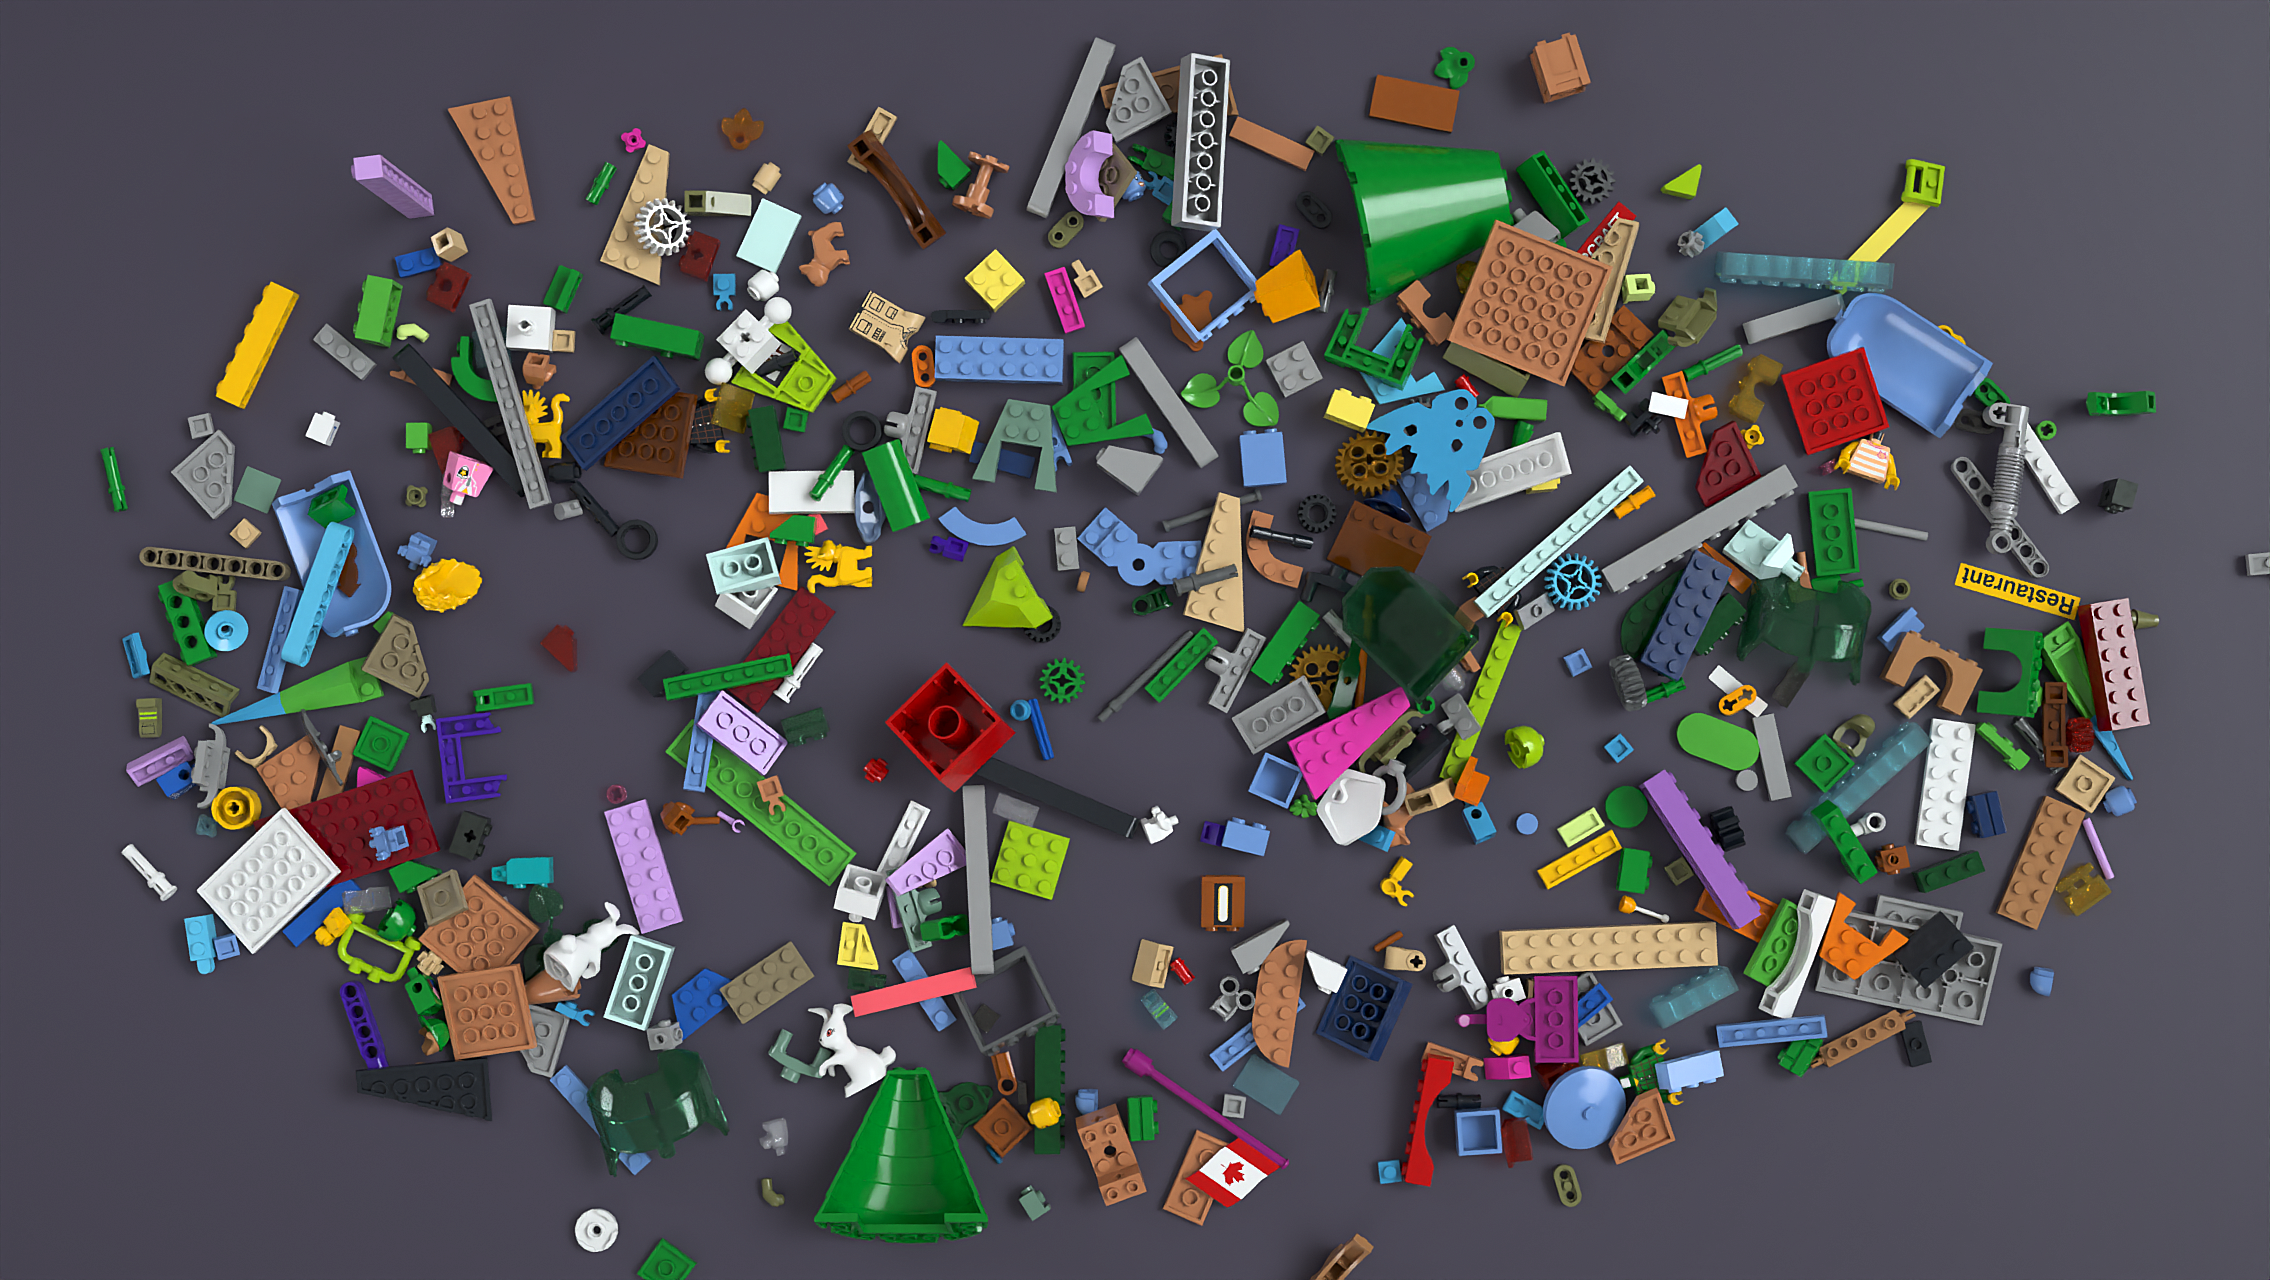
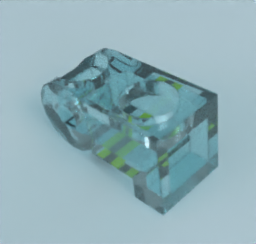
M1154 988L1140 998L1163 1030L1180 1018Z

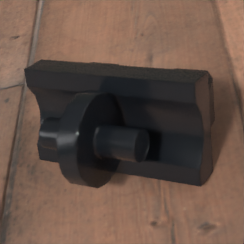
M1647 398L1638 405L1639 409L1643 412L1639 418L1633 412L1628 413L1624 417V422L1634 438L1642 431L1645 435H1648L1651 431L1655 434L1660 432L1657 426L1662 422L1661 418L1658 417L1660 413L1648 411L1650 400Z

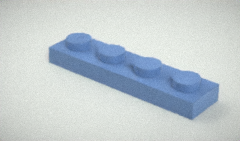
M910 949L892 960L906 982L929 977L914 953L910 952ZM942 996L919 1002L938 1031H941L957 1020Z

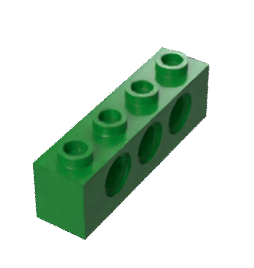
M173 580L159 585L158 597L167 609L165 615L168 622L172 623L174 628L173 637L181 647L180 656L182 661L187 666H195L216 658L215 649L209 645L205 638L204 629L206 624L197 600L177 592L173 587ZM178 597L182 599V605L179 608L175 606V600ZM188 617L190 623L188 627L184 628L182 620ZM193 636L197 640V644L194 648H192L189 644V641Z

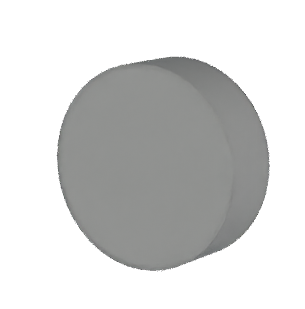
M1741 770L1736 775L1735 783L1739 789L1750 791L1757 786L1758 778L1751 770Z

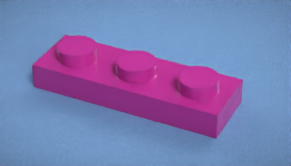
M1065 267L1044 273L1065 334L1085 328Z

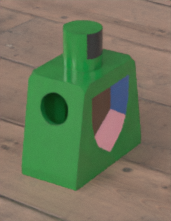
M417 966L409 969L406 973L411 981L405 984V988L417 1014L431 1017L443 1010L440 989L432 976L422 975Z

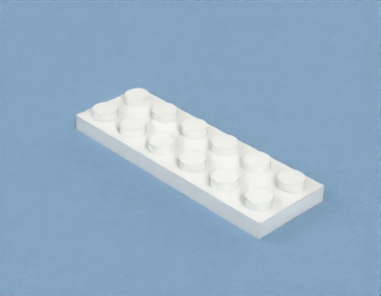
M1556 432L1482 458L1478 469L1466 471L1471 478V485L1462 502L1455 509V512H1461L1572 474L1561 433Z
M1931 719L1915 845L1959 851L1975 724Z

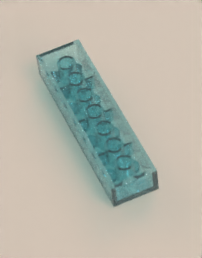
M1717 251L1714 277L1720 278V282L1736 283V279H1741V283L1757 285L1758 281H1762L1763 285L1779 286V282H1783V286L1800 287V283H1803L1804 287L1821 289L1822 285H1826L1825 289L1843 290V286H1847L1846 290L1864 292V288H1868L1869 292L1885 293L1886 289H1892L1895 264Z

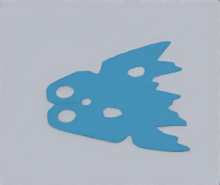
M1458 389L1436 396L1432 401L1431 409L1418 402L1406 405L1375 419L1367 425V429L1390 433V437L1385 443L1387 448L1386 455H1391L1405 445L1411 446L1410 452L1417 454L1411 474L1416 472L1427 474V484L1430 486L1429 491L1431 495H1434L1448 480L1449 491L1446 499L1451 501L1449 511L1453 512L1462 502L1471 485V478L1466 471L1478 469L1492 435L1495 420L1487 409L1476 408L1477 400L1468 390ZM1459 397H1464L1468 401V407L1464 410H1459L1455 407V400ZM1483 416L1486 419L1487 424L1483 429H1477L1473 425L1475 417ZM1457 420H1463L1461 427L1456 426ZM1412 424L1416 425V434L1407 436L1404 433L1405 427ZM1459 439L1463 445L1460 450L1453 453L1451 451V444L1453 440Z

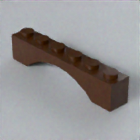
M872 130L862 133L847 145L859 163L867 168L892 196L902 212L911 234L922 249L929 247L946 234L945 230Z

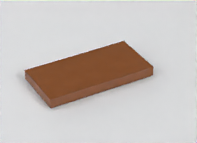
M1377 75L1369 117L1451 133L1460 91Z

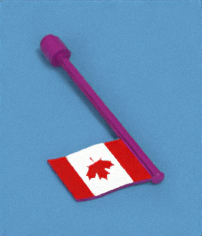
M1130 1048L1121 1061L1125 1064L1126 1068L1141 1078L1143 1075H1149L1238 1137L1220 1149L1201 1169L1186 1177V1180L1228 1208L1243 1199L1262 1179L1280 1167L1281 1169L1287 1168L1289 1165L1288 1158H1283L1154 1069L1152 1065L1153 1060L1138 1049Z

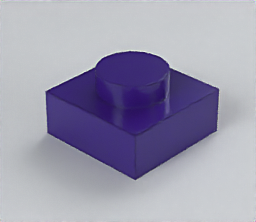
M1205 821L1200 842L1221 847L1226 826Z

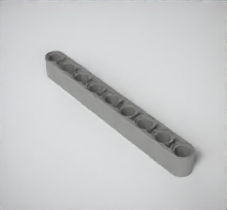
M1097 37L1095 38L1026 211L1047 218L1065 175V165L1068 162L1071 151L1080 138L1116 48L1115 44Z
M968 785L963 786L971 968L972 975L994 974L985 786Z

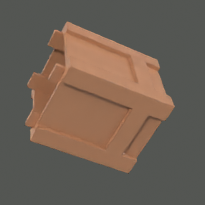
M1570 32L1562 34V39L1546 43L1545 40L1537 42L1538 46L1534 47L1533 53L1529 56L1544 104L1585 92L1586 86L1591 83L1576 34L1570 35Z

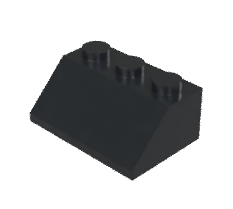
M1423 723L1415 730L1417 735L1412 743L1397 754L1395 760L1406 765L1403 771L1406 782L1450 743L1431 723L1427 725Z
M1939 911L1892 954L1915 980L1926 989L1972 950L1974 946Z

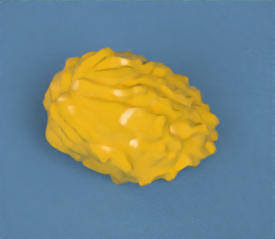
M441 559L439 562L431 563L428 568H423L422 573L414 581L413 593L416 595L417 602L425 610L443 613L447 609L455 610L459 605L467 603L468 599H472L480 588L482 578L479 577L480 571L475 569L473 565L470 566L464 562H457L455 559Z

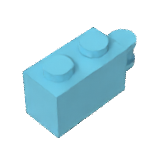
M213 914L184 919L190 960H197L198 971L201 974L213 972L215 969L214 957H217L213 938H216Z

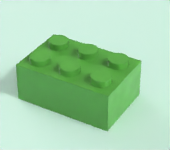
M372 275L367 276V280H364L362 285V292H364L363 300H360L358 304L359 319L355 322L353 328L355 338L364 343L390 348L403 288L402 285L392 279Z

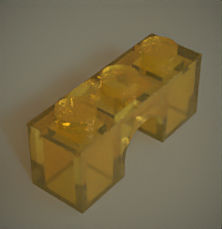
M1762 354L1756 356V358L1753 357L1747 369H1750L1747 377L1743 376L1738 385V388H1741L1738 395H1734L1730 401L1729 407H1731L1729 413L1750 424L1755 423L1765 403L1755 397L1754 386L1756 383H1764L1768 386L1774 385L1783 368V364Z

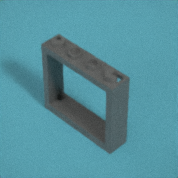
M1025 946L994 961V974L974 975L976 986L1026 961L1051 1011L1050 1013L987 1045L962 993L968 990L953 993L984 1056L988 1055L990 1057L998 1054L1000 1048L1006 1045L1010 1047L1017 1044L1020 1038L1036 1034L1038 1029L1045 1025L1046 1027L1057 1023V1019L1061 1017L1029 950Z

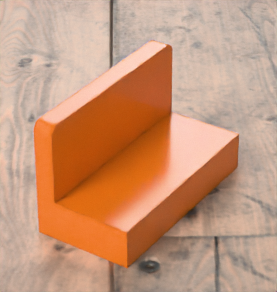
M1470 756L1458 781L1453 797L1478 806L1490 777L1474 771L1478 759Z

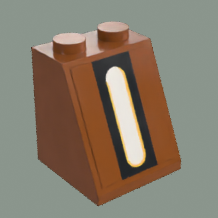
M1201 875V927H1205V931H1218V927H1227L1226 931H1239V927H1244L1245 876Z

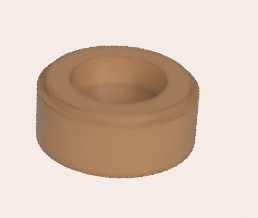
M1081 572L1076 588L1077 591L1085 592L1090 576L1089 572Z

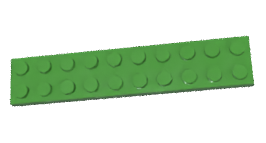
M694 719L688 723L665 751L686 769ZM713 739L706 786L830 887L857 853L785 793L784 796L779 797V800L785 804L786 811L782 812L781 807L775 805V815H771L769 812L770 801L763 802L757 782L766 778Z

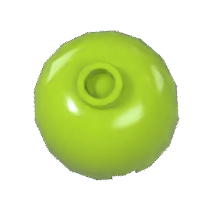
M1524 725L1509 729L1505 733V745L1509 744L1512 752H1508V755L1517 768L1525 769L1538 763L1543 755V746L1545 744L1541 734H1538L1533 728Z

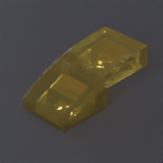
M1624 1043L1580 1055L1583 1066H1595L1604 1070L1629 1064Z

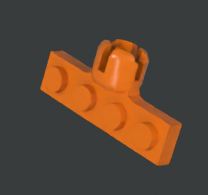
M1682 371L1662 377L1668 396L1689 400L1685 419L1674 417L1686 457L1690 458L1706 453L1707 449L1700 424L1717 417L1718 411L1716 407L1703 410V407L1715 403L1714 398L1709 394L1692 398Z

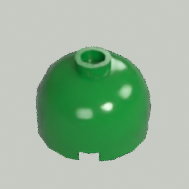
M400 898L394 902L397 904L395 909L390 907L377 927L380 930L375 933L387 941H401L406 935L411 937L417 927L414 925L416 920L415 911Z

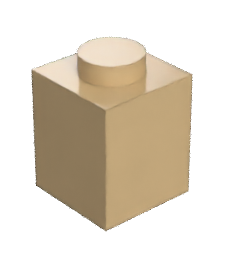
M448 227L431 237L437 256L450 262L468 252L462 234Z

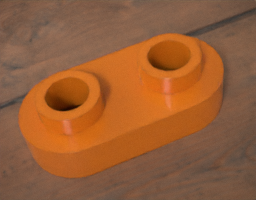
M920 345L912 352L914 379L919 387L929 388L935 383L934 357L929 347ZM925 353L927 358L923 361L920 360L919 355ZM922 375H929V380L922 381Z

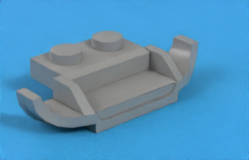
M209 723V728L215 731L216 738L215 740L207 741L198 740V746L194 750L195 767L191 771L192 783L199 785L200 791L208 793L206 799L198 803L197 807L200 809L212 806V802L220 793V790L225 789L230 748L226 747L225 733L217 725Z

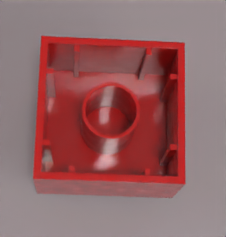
M947 662L885 721L891 730L934 776L954 793L1016 733Z

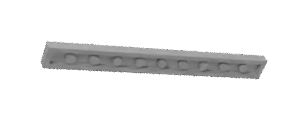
M492 299L470 304L472 317L529 508L535 509L551 504L550 494Z

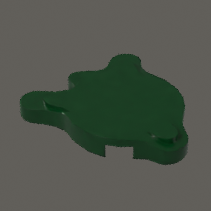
M961 1082L949 1091H938L939 1099L946 1108L945 1112L956 1139H960L963 1136L964 1130L969 1125L977 1123L986 1114L989 1100L993 1096V1089L989 1085Z

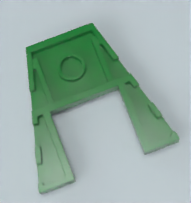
M1122 355L1052 406L1068 447L1154 434L1147 414L1106 429L1091 391L1130 376Z

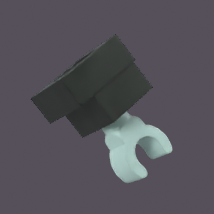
M430 694L412 699L409 704L411 710L416 709L418 717H422V731L424 733L427 731V723L432 724L433 729L436 730V721L430 715L437 711L434 695Z

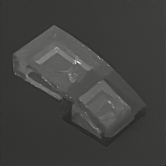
M368 887L365 891H344L342 893L345 914L373 912L392 907L389 887Z

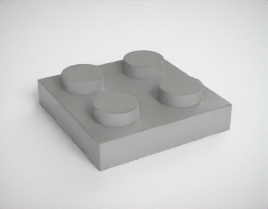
M1304 341L1266 360L1284 398L1323 379Z

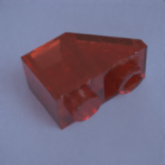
M1578 1062L1540 1063L1534 1066L1541 1085L1548 1092L1560 1076L1580 1066Z

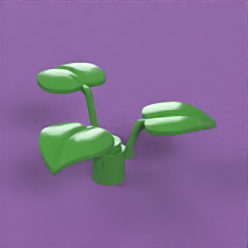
M1253 330L1241 334L1230 345L1228 360L1234 366L1229 368L1228 377H1225L1220 385L1216 386L1214 377L1202 373L1194 376L1181 392V396L1189 404L1198 408H1210L1219 402L1220 395L1217 390H1220L1227 382L1233 386L1241 385L1250 400L1243 409L1246 421L1257 427L1275 426L1278 423L1279 411L1274 398L1268 393L1259 392L1253 399L1244 382L1245 371L1242 367L1254 368L1263 359L1262 345Z

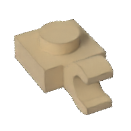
M1079 259L1072 263L1073 269L1079 276L1074 279V282L1084 298L1103 288L1092 269L1086 272Z

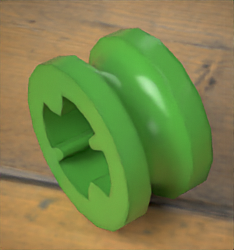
M2043 421L2035 429L2036 436L2043 441L2053 438L2057 431L2055 424L2051 421ZM2047 425L2050 427L2048 430L2051 429V433L2044 436L2042 434L2044 431L2041 432V428Z

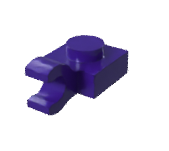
M933 536L929 551L935 554L943 552L942 556L963 562L969 542L950 536L948 540Z

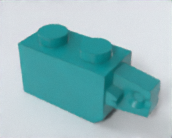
M553 857L510 859L506 865L492 868V880L513 884V888H526V884H535V888L548 887L547 883L554 882Z

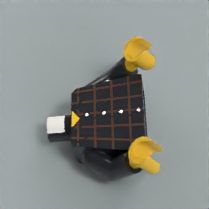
M717 388L708 389L704 395L697 398L689 442L696 450L706 454L730 452V450H725L724 448L725 444L730 443V441L724 439L718 405L713 402L720 400V396L714 397L713 395Z
M1495 565L1480 567L1462 579H1469L1470 585L1467 588L1473 587L1481 595L1507 573V570L1503 566L1498 568ZM1522 588L1495 611L1499 616L1497 622L1501 619L1506 621L1505 628L1513 621V610L1520 605L1522 598L1520 591Z

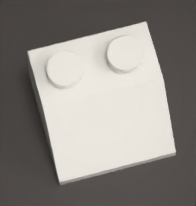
M772 586L761 590L720 594L715 606L748 629H751L778 589Z
M1306 949L1305 956L1319 990L1331 994L1332 991L1337 993L1347 969L1332 960Z

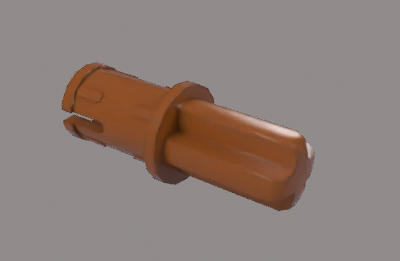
M863 371L851 380H846L845 384L832 391L831 394L839 404L851 394H857L856 391L871 382L872 379L868 372Z

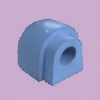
M2034 967V971H2031L2030 984L2032 989L2038 994L2050 996L2054 976L2053 969Z
M1098 1089L1078 1090V1094L1075 1095V1102L1081 1114L1085 1115L1098 1110Z

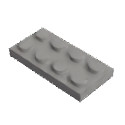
M1303 675L1231 719L1254 755L1322 715L1326 710L1307 678Z

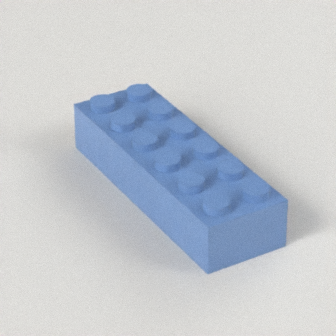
M936 336L935 380L1063 385L1064 340Z

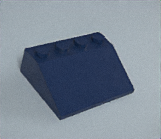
M1350 955L1345 966L1347 972L1337 993H1333L1316 1033L1370 1060L1379 1062L1413 984Z

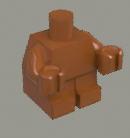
M671 801L663 805V811L660 815L667 830L673 835L677 832L682 836L688 829L687 826H690L695 820L691 816L695 809L686 803H674Z

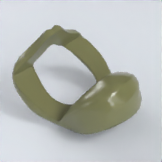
M1857 714L1835 730L1832 741L1837 746L1845 748L1852 757H1858L1865 748L1867 738L1874 732L1875 723L1870 716ZM1850 728L1854 729L1860 736V742L1854 749L1840 742L1843 733Z

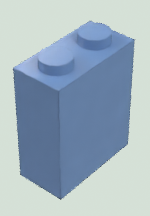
M1277 429L1264 430L1265 433L1256 434V431H1244V435L1239 436L1244 488L1287 483L1282 432H1277Z

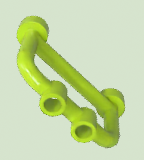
M349 909L347 917L352 924L343 933L337 948L340 959L349 964L348 970L356 974H360L362 970L369 974L367 979L375 983H379L380 980L396 982L401 979L414 951H419L423 943L413 936H407L404 943L400 941H387L375 934L377 930L362 924L366 916L364 913L355 909ZM354 930L404 952L395 973L389 974L379 967L369 965L362 959L347 954L346 947Z

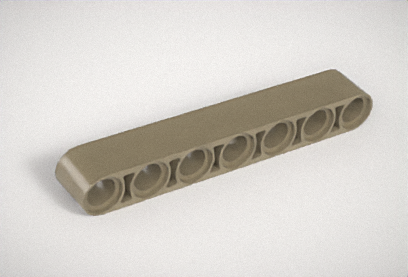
M146 547L142 549L139 555L141 563L158 568L190 570L273 581H285L291 574L289 565L271 560ZM151 552L156 554L153 562L149 561V554ZM175 554L177 557V561L175 564L172 565L170 563V557L171 555ZM196 556L198 564L192 567L191 559ZM218 559L219 567L214 570L212 568V561ZM236 561L240 563V569L237 572L233 570V564ZM259 563L261 565V572L256 575L254 566ZM281 566L283 572L279 577H277L275 575V569L276 567Z

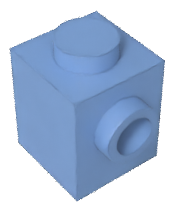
M1002 917L992 919L993 950L1013 945L1012 936L1015 935L1013 923H1008L1007 919L1002 920Z

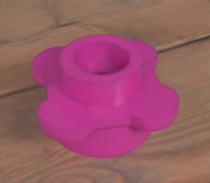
M638 128L633 129L630 133H623L621 136L629 153L644 148L646 145L645 140L641 137V130Z

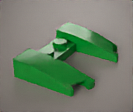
M1366 307L1362 308V314L1349 315V310L1345 309L1324 354L1325 361L1342 368L1347 366L1383 381V384L1403 391L1423 344V338L1421 337L1417 341L1410 333L1413 327L1407 324L1392 358L1389 359L1355 345L1369 309Z

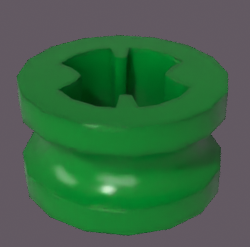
M1424 695L1416 700L1415 706L1421 714H1429L1435 708V701L1432 697ZM1422 699L1431 702L1428 706V711H1425V708L1423 710L1420 708Z

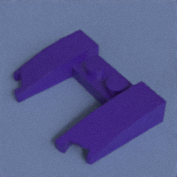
M490 712L436 719L446 804L501 796L497 791L501 780L506 781L507 774L465 779L460 738L502 732L499 726L495 728L489 720Z

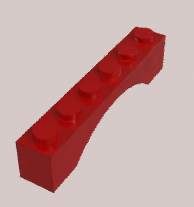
M1427 1053V1058L1422 1060L1421 1071L1424 1074L1423 1079H1419L1417 1085V1092H1420L1419 1100H1415L1413 1105V1113H1416L1415 1121L1410 1122L1409 1133L1412 1136L1411 1141H1407L1405 1147V1154L1408 1157L1407 1162H1403L1401 1168V1175H1404V1180L1407 1183L1429 1187L1431 1185L1434 1164L1425 1145V1121L1434 1099L1451 1082L1454 1066L1452 1057Z

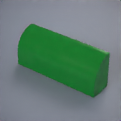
M899 439L862 453L893 532L930 518Z

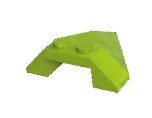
M1014 546L995 558L962 626L1036 629L1053 618L1045 601L1038 597L1022 566L1024 563Z

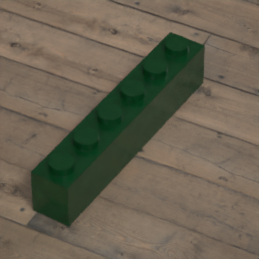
M1055 1023L1049 1027L1045 1025L1039 1028L1035 1034V1102L1044 1098H1051L1053 1101H1057L1061 1109V1106H1065V1093H1061V1084H1065V1071H1061V1063H1065V1050H1061V1042H1065L1066 1029H1061V1023ZM1061 1114L1058 1122L1044 1129H1039L1035 1126L1034 1154H1060L1061 1149H1065V1136H1061V1127H1065V1114Z

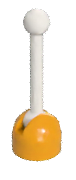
M1624 895L1620 901L1618 908L1620 912L1630 914L1636 910L1659 918L1664 923L1669 921V916L1666 914L1660 915L1636 906L1634 899Z

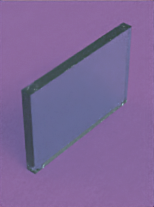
M1252 1054L1233 1086L1235 1089H1239L1268 1107L1276 1114L1281 1115L1300 1082L1259 1058L1256 1054Z

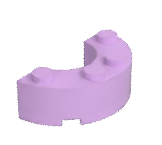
M1095 130L1088 132L1076 143L1065 165L1066 193L1072 205L1083 214L1102 218H1114V197L1103 194L1098 181L1099 171L1103 162L1113 155L1112 134Z

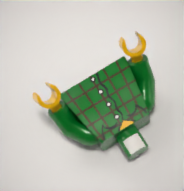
M1661 1039L1656 1044L1641 1047L1631 1058V1063L1627 1065L1630 1074L1619 1077V1083L1623 1090L1634 1087L1635 1093L1640 1095L1657 1088L1663 1103H1672L1673 1105L1683 1103V1101L1676 1099V1095L1683 1094L1681 1091L1671 1094L1668 1089H1659L1655 1064L1664 1061L1662 1054H1665L1669 1047L1663 1049L1660 1044H1663L1666 1040Z

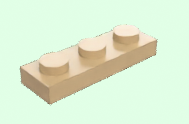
M878 107L864 132L872 130L883 145L898 118ZM852 153L847 162L867 173L868 169L860 164Z

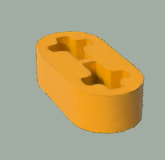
M1744 685L1724 696L1719 702L1720 712L1725 716H1731L1751 705L1756 699V690L1750 685ZM1743 690L1752 692L1751 700L1744 698L1739 701L1738 698L1743 695ZM1736 700L1737 703L1732 706V711L1723 709L1725 701L1731 703Z

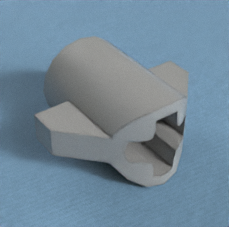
M578 499L558 503L554 506V514L559 520L583 514Z

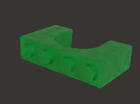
M2000 628L1985 629L1983 649L2012 652L2015 654L2022 665V676L2017 686L2008 692L1979 691L1977 712L2034 718V713L2037 712L2038 708L2036 694L2040 688L2038 675L2042 668L2040 656L2041 649L2044 647L2043 633Z

